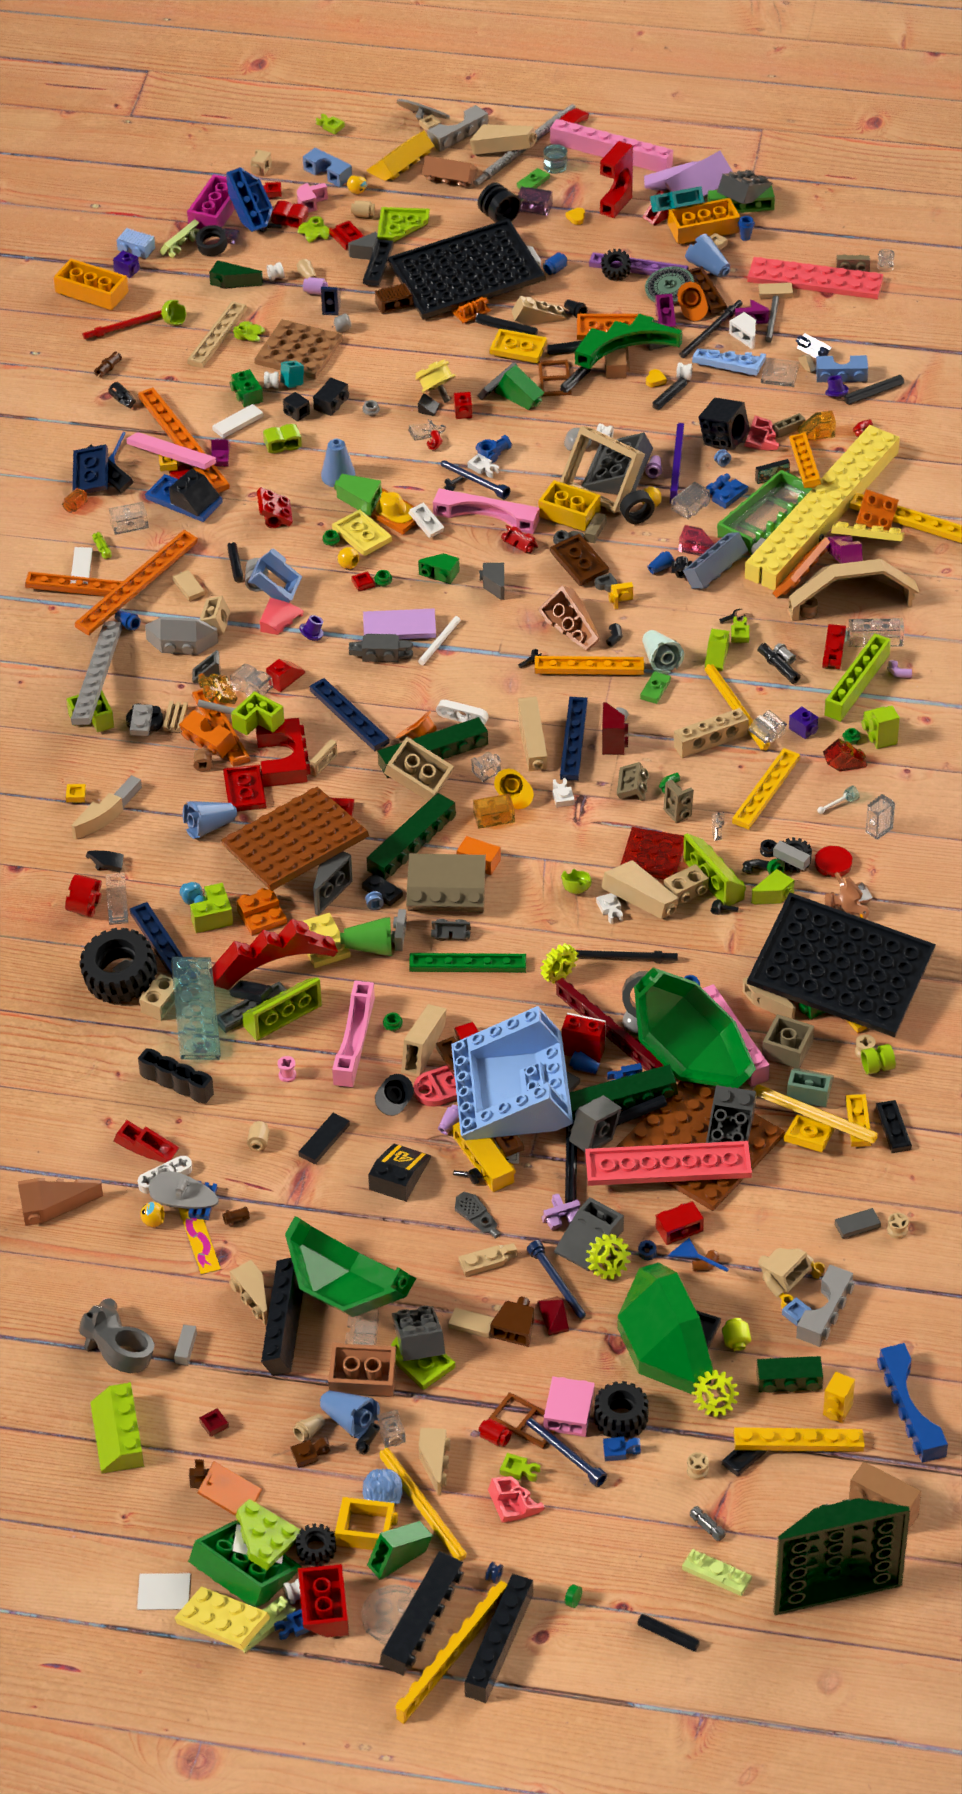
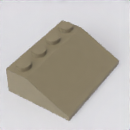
M409 853L407 910L484 912L486 855Z

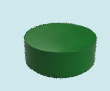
M573 1584L568 1588L565 1595L566 1606L577 1607L582 1597V1587Z

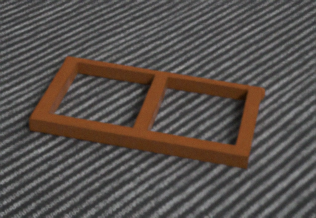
M568 360L538 362L540 387L543 391V381L566 380L570 377ZM565 365L566 375L543 376L542 366ZM571 389L567 393L563 391H544L545 393L543 394V396L572 395Z
M511 1392L508 1393L489 1417L508 1427L512 1433L542 1449L548 1443L545 1439L541 1442L522 1431L527 1424V1419L532 1418L536 1412L544 1416L545 1411ZM511 1399L531 1409L517 1428L497 1418ZM550 1430V1433L552 1435L556 1433L555 1431Z

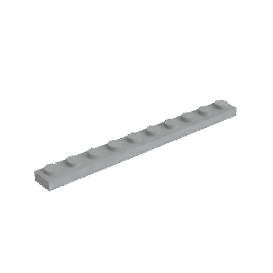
M108 621L103 623L71 717L72 725L91 723L122 630L121 622Z

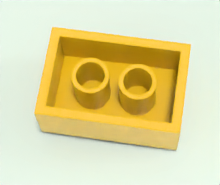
M553 480L538 500L539 517L586 531L595 513L601 511V495Z

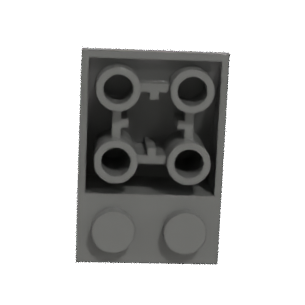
M751 170L730 171L729 173L722 174L717 193L742 204L752 203L772 186L773 182L768 181V178L765 176L755 175V172Z
M716 1085L706 1143L749 1140L757 1100L756 1091Z
M589 1197L575 1214L554 1253L589 1271L588 1266L591 1262H587L586 1258H589L590 1254L586 1253V1250L592 1249L589 1245L590 1242L595 1244V1237L602 1239L603 1234L608 1236L611 1234L616 1235L617 1239L624 1231V1215Z
M421 1306L415 1310L402 1309L397 1311V1313H392L403 1361L445 1354L443 1331L433 1306Z

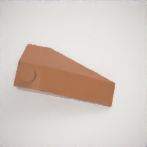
M562 585L538 608V611L548 624L568 636L586 651L600 640L583 602L574 589Z
M34 1178L18 1181L25 1226L45 1223L103 1196L101 1180L77 1179L74 1182H64V1179L57 1178L55 1182L45 1181V1178Z

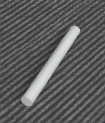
M458 616L452 619L418 660L420 665H424L458 625L461 621Z

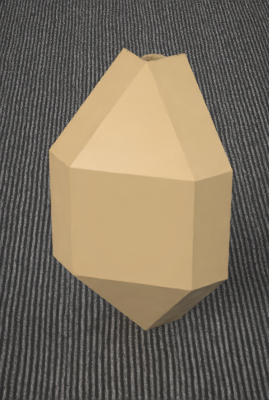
M882 559L833 564L822 567L789 596V613L792 621H799L800 606L834 581L870 577L902 591L908 607H912V599H915V593H919L915 580Z

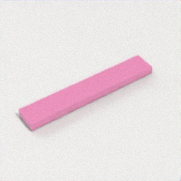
M139 432L126 438L128 445L204 470L216 463V457Z

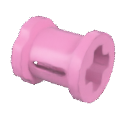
M284 1056L278 1060V1068L280 1069L278 1076L282 1082H292L295 1080V1060L292 1057Z

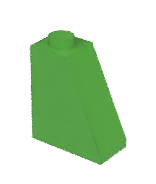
M341 474L334 485L338 499L357 510H362L369 516L374 511L382 493L380 480Z

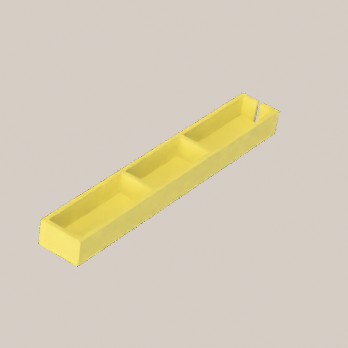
M869 425L820 479L821 485H817L809 491L745 562V579L759 584L762 569V586L775 590L805 554L818 544L819 536L821 534L825 536L850 508V502L855 494H862L899 453L900 437Z

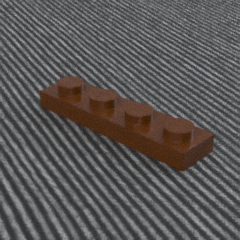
M698 267L688 270L693 276L694 283L701 286L710 313L714 314L725 311L727 305L704 268Z

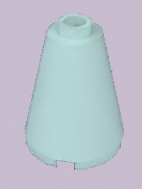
M649 630L643 635L642 641L650 665L656 672L668 674L674 668L680 667L684 659V651L678 642L655 630Z

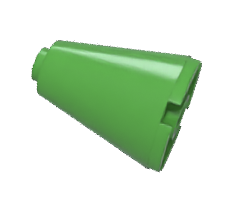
M390 917L345 928L344 933H340L341 944H344L347 949L392 956Z

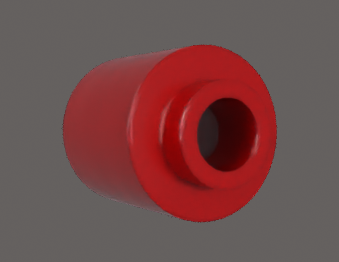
M491 1418L482 1421L478 1430L481 1438L498 1447H505L512 1436V1432L509 1431L508 1427Z

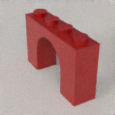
M618 141L600 161V175L614 179L610 190L600 200V214L615 218L633 197V145Z
M299 718L284 719L285 722L274 732L260 725L256 727L258 748L284 746L293 750V753L285 758L260 761L263 787L308 782L307 775L311 774L310 764H306L309 761L308 751H304L307 748L306 737L302 738V736H305L304 725H300Z

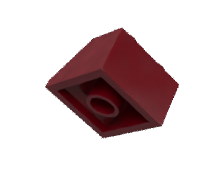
M603 702L602 755H624V747H628V736H625V734H628V723H625V715L607 702Z

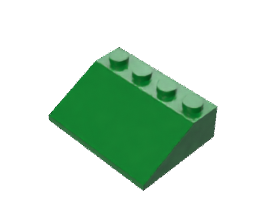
M237 1520L195 1540L188 1562L212 1578L214 1582L229 1590L231 1594L236 1595L246 1604L256 1608L268 1602L283 1587L284 1583L289 1582L298 1573V1568L302 1567L284 1554L282 1564L275 1562L268 1570H265L250 1561L246 1554L234 1552L237 1524L240 1525Z

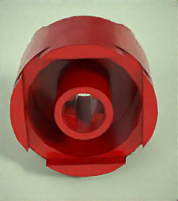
M75 874L68 888L70 894L66 896L65 910L93 917L96 909L94 906L101 901L102 893H99L102 881Z

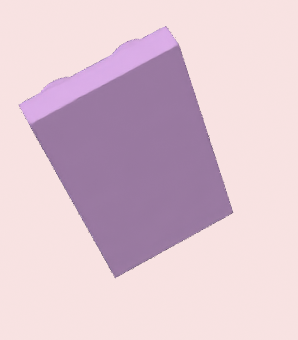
M718 151L665 180V184L670 192L701 186L703 197L708 195V191L718 189L722 174L733 171L721 151Z
M435 608L363 612L364 635L396 634L399 636V639L407 640L436 638Z

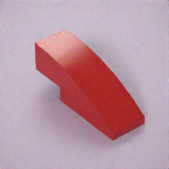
M128 1120L124 1122L116 1133L113 1141L138 1155L163 1163L170 1161L180 1148L145 1126L144 1129H141Z

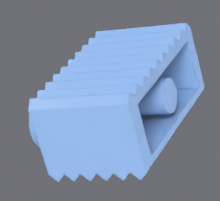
M126 228L116 239L117 250H123L138 257L147 259L150 253L155 250L154 236L140 233L136 230Z

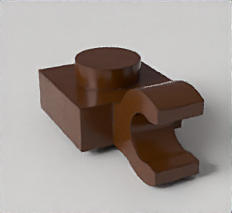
M327 1437L320 1438L315 1444L308 1440L290 1447L298 1468L318 1461V1455L330 1452Z
M195 1459V1468L189 1469L190 1488L199 1489L209 1470L205 1469L203 1459Z

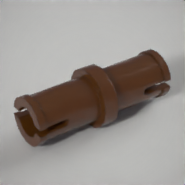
M115 351L108 358L103 359L102 364L94 369L95 375H99V378H102L108 371L113 370L114 365L122 360L121 354H117V351Z

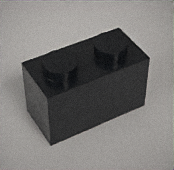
M330 378L313 396L314 410L332 416L335 411L339 410L344 401L348 400L350 394L348 384Z

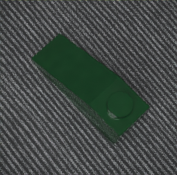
M217 260L209 271L210 285L239 288L263 285L261 270Z

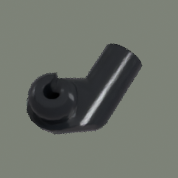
M617 623L609 626L612 635L606 640V643L610 647L614 646L623 637L621 626Z
M760 859L744 861L742 871L751 874L752 868L767 870V865L770 861Z
M371 1423L366 1432L356 1442L355 1447L360 1454L369 1452V1446L380 1430L377 1424Z

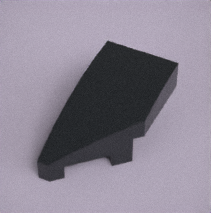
M99 850L87 851L86 858H90L96 864L95 868L97 870L104 868L120 873L124 854Z

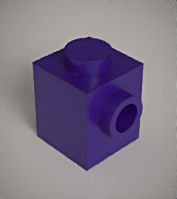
M122 250L113 258L114 272L131 278L140 270L139 257Z
M801 706L789 715V729L802 738L807 739L818 730V716Z

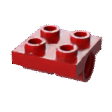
M260 487L257 490L259 512L260 515L264 516L265 525L269 528H277L281 524L290 527L293 523L290 499Z

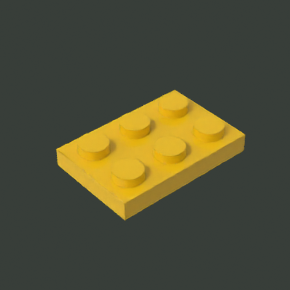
M499 329L489 349V354L538 363L547 345V337Z

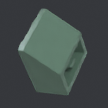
M794 1068L790 1073L787 1096L806 1104L826 1107L834 1075Z

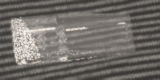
M125 873L105 874L109 925L129 923Z

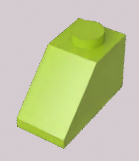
M711 629L705 668L707 667L706 665L713 664L718 671H723L729 648V631Z
M776 869L752 889L751 903L754 905L781 904L786 900L789 892L794 894V879Z

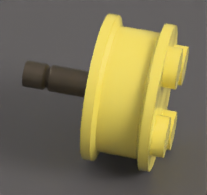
M445 359L434 362L428 366V369L415 373L416 381L419 380L423 387L422 393L438 389L444 403L451 399L443 385L456 377L455 374L451 373L448 367L449 362L445 361Z

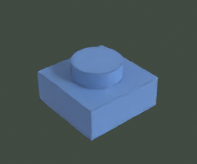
M796 1297L782 1309V1315L797 1326L804 1311L812 1309Z

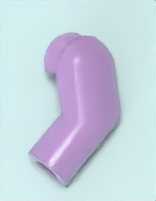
M896 660L888 662L887 669L895 677L912 678V669H900L897 666L898 662Z

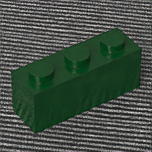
M821 1356L757 1359L758 1392L822 1390Z

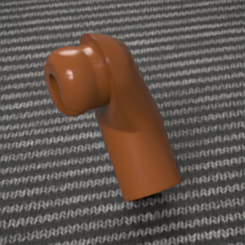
M710 1250L705 1257L718 1262L720 1256L717 1251ZM703 1260L692 1261L693 1271L711 1270L714 1268L713 1265Z

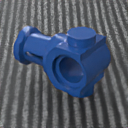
M503 435L496 441L485 439L477 443L475 449L479 454L492 460V463H494L503 450L512 448V443L507 435Z

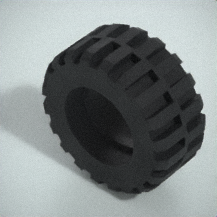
M111 928V931L106 932L105 930L100 932L101 935H95L91 939V943L88 942L85 945V951L81 952V960L79 962L81 973L90 993L94 994L96 998L100 1000L103 998V1001L109 1003L111 1001H114V1003H121V1001L129 1002L134 997H140L143 991L146 992L149 989V984L155 980L157 974V962L150 942L147 941L143 934H139L138 931L133 929L129 931L128 928H121V930ZM121 958L134 960L129 967L122 971L114 973L103 971L114 960Z

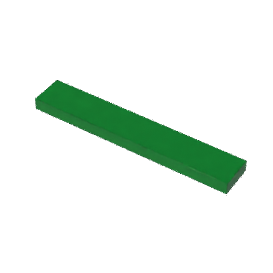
M410 953L409 972L526 973V954Z

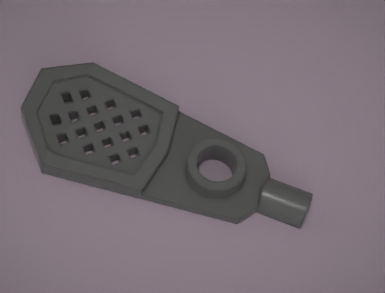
M462 1192L456 1196L455 1211L483 1233H490L495 1239L502 1235L496 1229L497 1223L476 1195Z

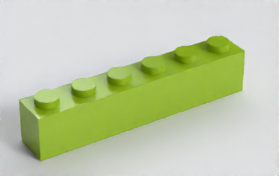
M876 633L873 634L825 699L824 716L842 721L889 657L891 639Z

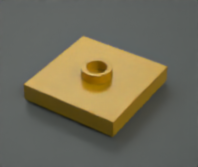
M796 1115L784 1135V1141L823 1152L835 1128L814 1119Z

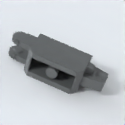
M365 634L362 641L349 642V655L361 656L362 662H399V659H410L413 657V651L411 650L413 649L412 641L399 640V636L396 634Z

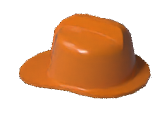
M686 282L678 289L677 297L683 315L690 321L703 319L707 314L708 305L701 286L694 282Z
M431 711L425 713L417 722L401 731L395 738L407 735L414 739L435 732L437 728L429 717Z

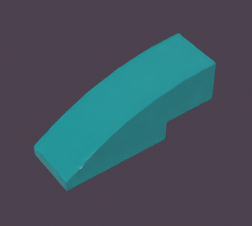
M699 186L650 196V201L654 213L704 203L702 187Z

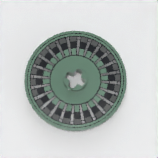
M675 266L665 267L649 276L645 283V292L647 297L654 303H656V295L672 294L673 304L679 303L677 297L678 289L686 282H694L692 274L684 268Z

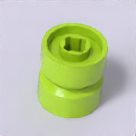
M890 1044L878 1046L877 1050L873 1047L861 1050L862 1066L867 1075L878 1073L880 1069L883 1071L895 1069L896 1060Z

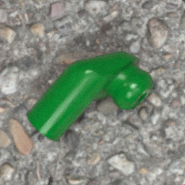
M677 772L661 780L659 788L662 789V793L665 794V784L667 781L673 780L675 783L680 781V776Z

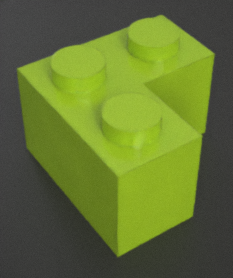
M102 690L91 720L97 732L115 728L113 711ZM79 695L66 698L70 718Z
M255 691L231 712L233 729L245 735L251 733L258 725L274 732L285 722L283 706Z
M893 705L864 711L863 720H861L862 728L864 731H867L870 742L874 743L877 749L898 744L900 717Z
M223 882L205 886L204 891L207 901L190 904L191 920L195 932L200 933L233 925L232 908Z

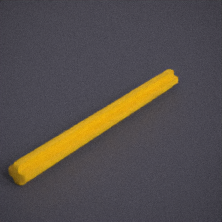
M713 664L706 665L707 667L704 671L731 709L740 708L749 719L748 733L760 750H768L770 743Z
M760 1084L756 1085L753 1090L762 1099L869 1143H875L878 1138V1134L875 1131Z
M389 1448L381 1450L379 1452L381 1460L388 1469L393 1470L399 1475L402 1480V1488L451 1555L460 1561L466 1558V1551Z

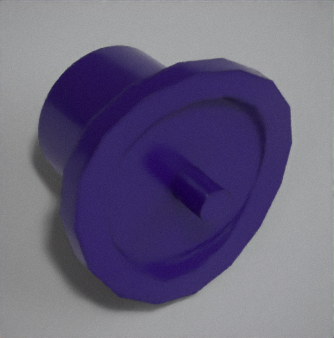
M834 375L827 379L828 389L825 391V395L843 396L849 392L848 386L843 384L842 376Z
M311 615L306 623L300 625L299 630L307 639L318 641L324 635L321 629L323 620L316 615Z

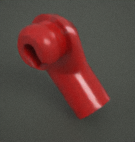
M868 419L858 422L853 428L855 436L859 437L869 425L873 426L872 420Z
M433 430L431 432V442L427 441V446L430 450H436L443 442L439 432Z

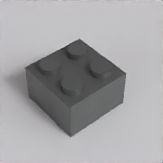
M604 1095L584 1106H580L575 1112L576 1117L574 1125L571 1127L569 1141L584 1152L585 1149L598 1148L613 1140L622 1108Z

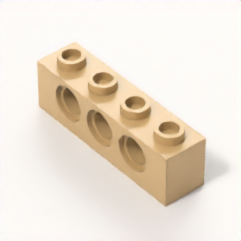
M738 708L675 730L674 748L684 758L747 736L749 719Z

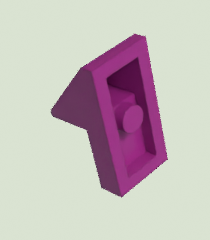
M656 295L658 324L675 328L673 295Z
M750 300V307L735 308V317L745 312L756 320V324H768L769 308L754 300Z
M212 439L211 456L216 457L214 465L216 467H229L230 441L228 439Z

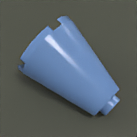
M707 234L697 237L695 239L697 242L694 246L691 244L686 251L685 258L687 261L698 267H703L704 270L718 277L727 276L730 272V264L711 237Z
M333 439L328 443L321 471L322 481L330 487H334L336 480L340 478L341 474L355 476V469L345 442L340 439Z
M189 801L186 802L187 804H184L182 812L183 822L187 823L189 827L186 831L193 839L202 837L233 822L237 816L236 807L231 803Z
M332 1390L327 1391L320 1398L321 1409L354 1438L359 1439L366 1432L369 1425L374 1420L378 1421L379 1403L373 1398Z

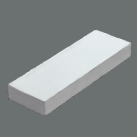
M252 404L213 425V431L220 437L225 438L262 418L263 412Z
M75 547L71 576L90 578L92 547Z

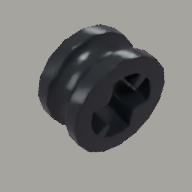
M771 839L762 841L760 845L761 855L773 857V848L777 843Z

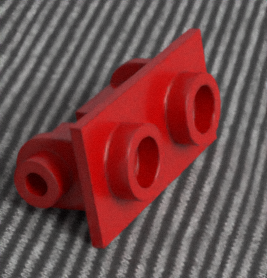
M505 525L508 531L504 532L501 536L505 543L515 546L518 541L516 548L525 553H531L534 547L538 548L534 536L529 533H522L515 526Z

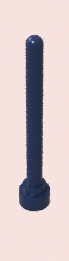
M443 460L441 462L442 467L494 491L497 497L503 500L508 498L511 491L510 487L504 484L496 485L448 461Z
M540 1240L531 1242L527 1246L530 1256L540 1261L578 1318L583 1319L586 1315L584 1310L545 1256V1247Z
M533 1418L527 1419V1425L588 1474L589 1482L595 1487H600L606 1481L608 1475L601 1468L591 1467Z

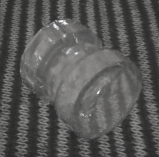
M882 249L879 251L877 267L880 271L890 272L893 270L895 253L892 250Z

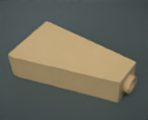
M483 124L471 138L470 144L474 155L530 149L537 141V134L535 133L534 126Z
M537 696L519 698V729L529 771L547 769V752Z
M633 860L604 872L601 887L660 919L673 915L677 910L679 898Z
M430 1004L426 1006L404 1039L401 1073L415 1077L423 1073L445 1027L446 1008Z

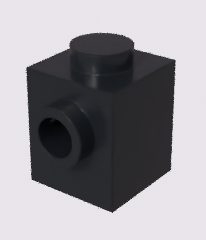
M294 392L283 399V411L287 416L298 422L310 414L309 400Z

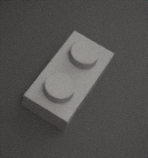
M134 704L130 735L149 736L153 713L152 705Z
M398 909V916L394 917L393 928H396V930L392 931L391 942L395 943V951H403L407 925L406 909Z

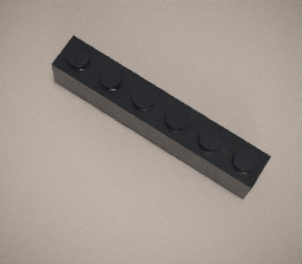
M291 1258L277 1260L261 1358L262 1364L272 1376L291 1373L303 1291L299 1288Z
M438 1552L382 1650L379 1665L404 1676L407 1669H412L416 1661L415 1655L417 1651L421 1652L426 1643V1635H431L436 1623L434 1621L436 1617L440 1618L445 1609L444 1603L446 1600H451L455 1591L453 1587L456 1583L460 1584L464 1576L462 1561L443 1552Z
M512 1573L464 1682L465 1697L487 1703L533 1597L532 1579Z

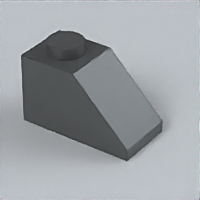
M483 563V570H479V580L483 581V588L500 600H504V563Z

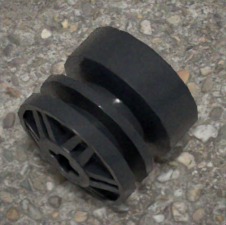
M498 182L486 186L482 190L477 202L479 210L494 222L510 219L512 222L517 217L521 207L519 197Z

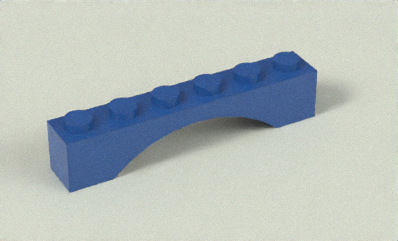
M905 1343L881 1348L877 1364L880 1371L883 1370L885 1374L886 1386L891 1388L893 1403L899 1407V1417L901 1421H905L907 1436L913 1440L915 1455H919L922 1463L947 1457L948 1443L941 1427L923 1416L914 1406L909 1396L906 1382L910 1374L912 1359Z

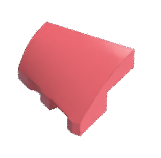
M755 415L744 446L758 450H778L779 443H776V434L772 429L771 420Z
M270 598L260 619V632L278 635L285 627L293 624V619L297 616L302 617L304 612L288 602Z
M512 1476L491 1479L488 1491L502 1523L527 1518L544 1510V1505L541 1502L537 1504L530 1498L531 1493L526 1488H522L519 1482Z

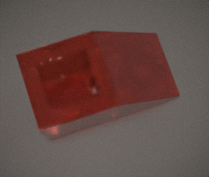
M840 738L823 751L827 765L839 772L861 769L868 766L865 753Z

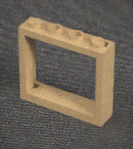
M581 426L560 482L593 492L573 482L589 439L630 457L632 460L616 501L613 502L601 496V507H606V511L614 514L621 512L620 503L631 492L645 453L591 427Z

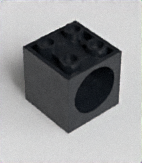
M714 397L698 416L704 445L734 450L750 431L744 402Z

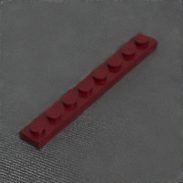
M563 978L556 981V995L581 1016L605 1020L606 1037L636 1063H641L643 1069L648 1071L664 1066L649 1050L641 1045L638 1039L629 1035L610 1016L604 1014L597 1005L591 1003L584 994L578 992L571 983H568Z

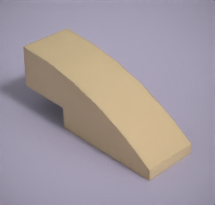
M109 793L100 804L92 802L71 825L73 838L77 840L88 836L116 819L123 812L122 798Z

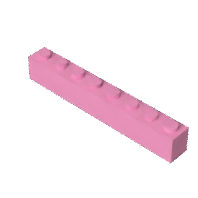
M556 119L550 127L551 144L604 158L618 141L633 145V166L656 172L673 166V150L666 147L656 146L651 143L641 142L636 139L626 138L621 135L611 134Z

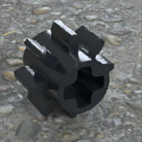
M684 556L677 557L675 561H672L671 573H675L677 578H686L683 570L692 561H689Z

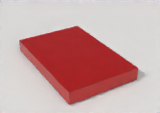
M260 764L223 769L228 803L236 807L237 812L267 808Z

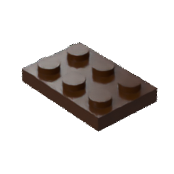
M580 533L550 547V553L579 586L609 573V567Z

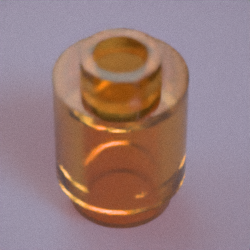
M76 488L64 498L62 502L63 508L69 513L76 512L88 501L87 493L82 489Z

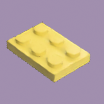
M360 509L332 524V529L337 531L344 540L363 556L392 542V536Z
M330 913L303 921L307 923L310 931L333 938L338 950L334 957L307 954L314 968L351 957L350 950L345 948L344 944H341L340 931Z

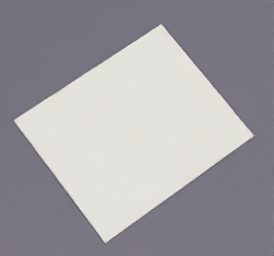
M190 1573L139 1574L137 1610L182 1609L189 1601Z

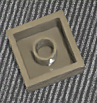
M777 1014L763 1040L762 1055L765 1059L800 1069L813 1043L814 1025Z

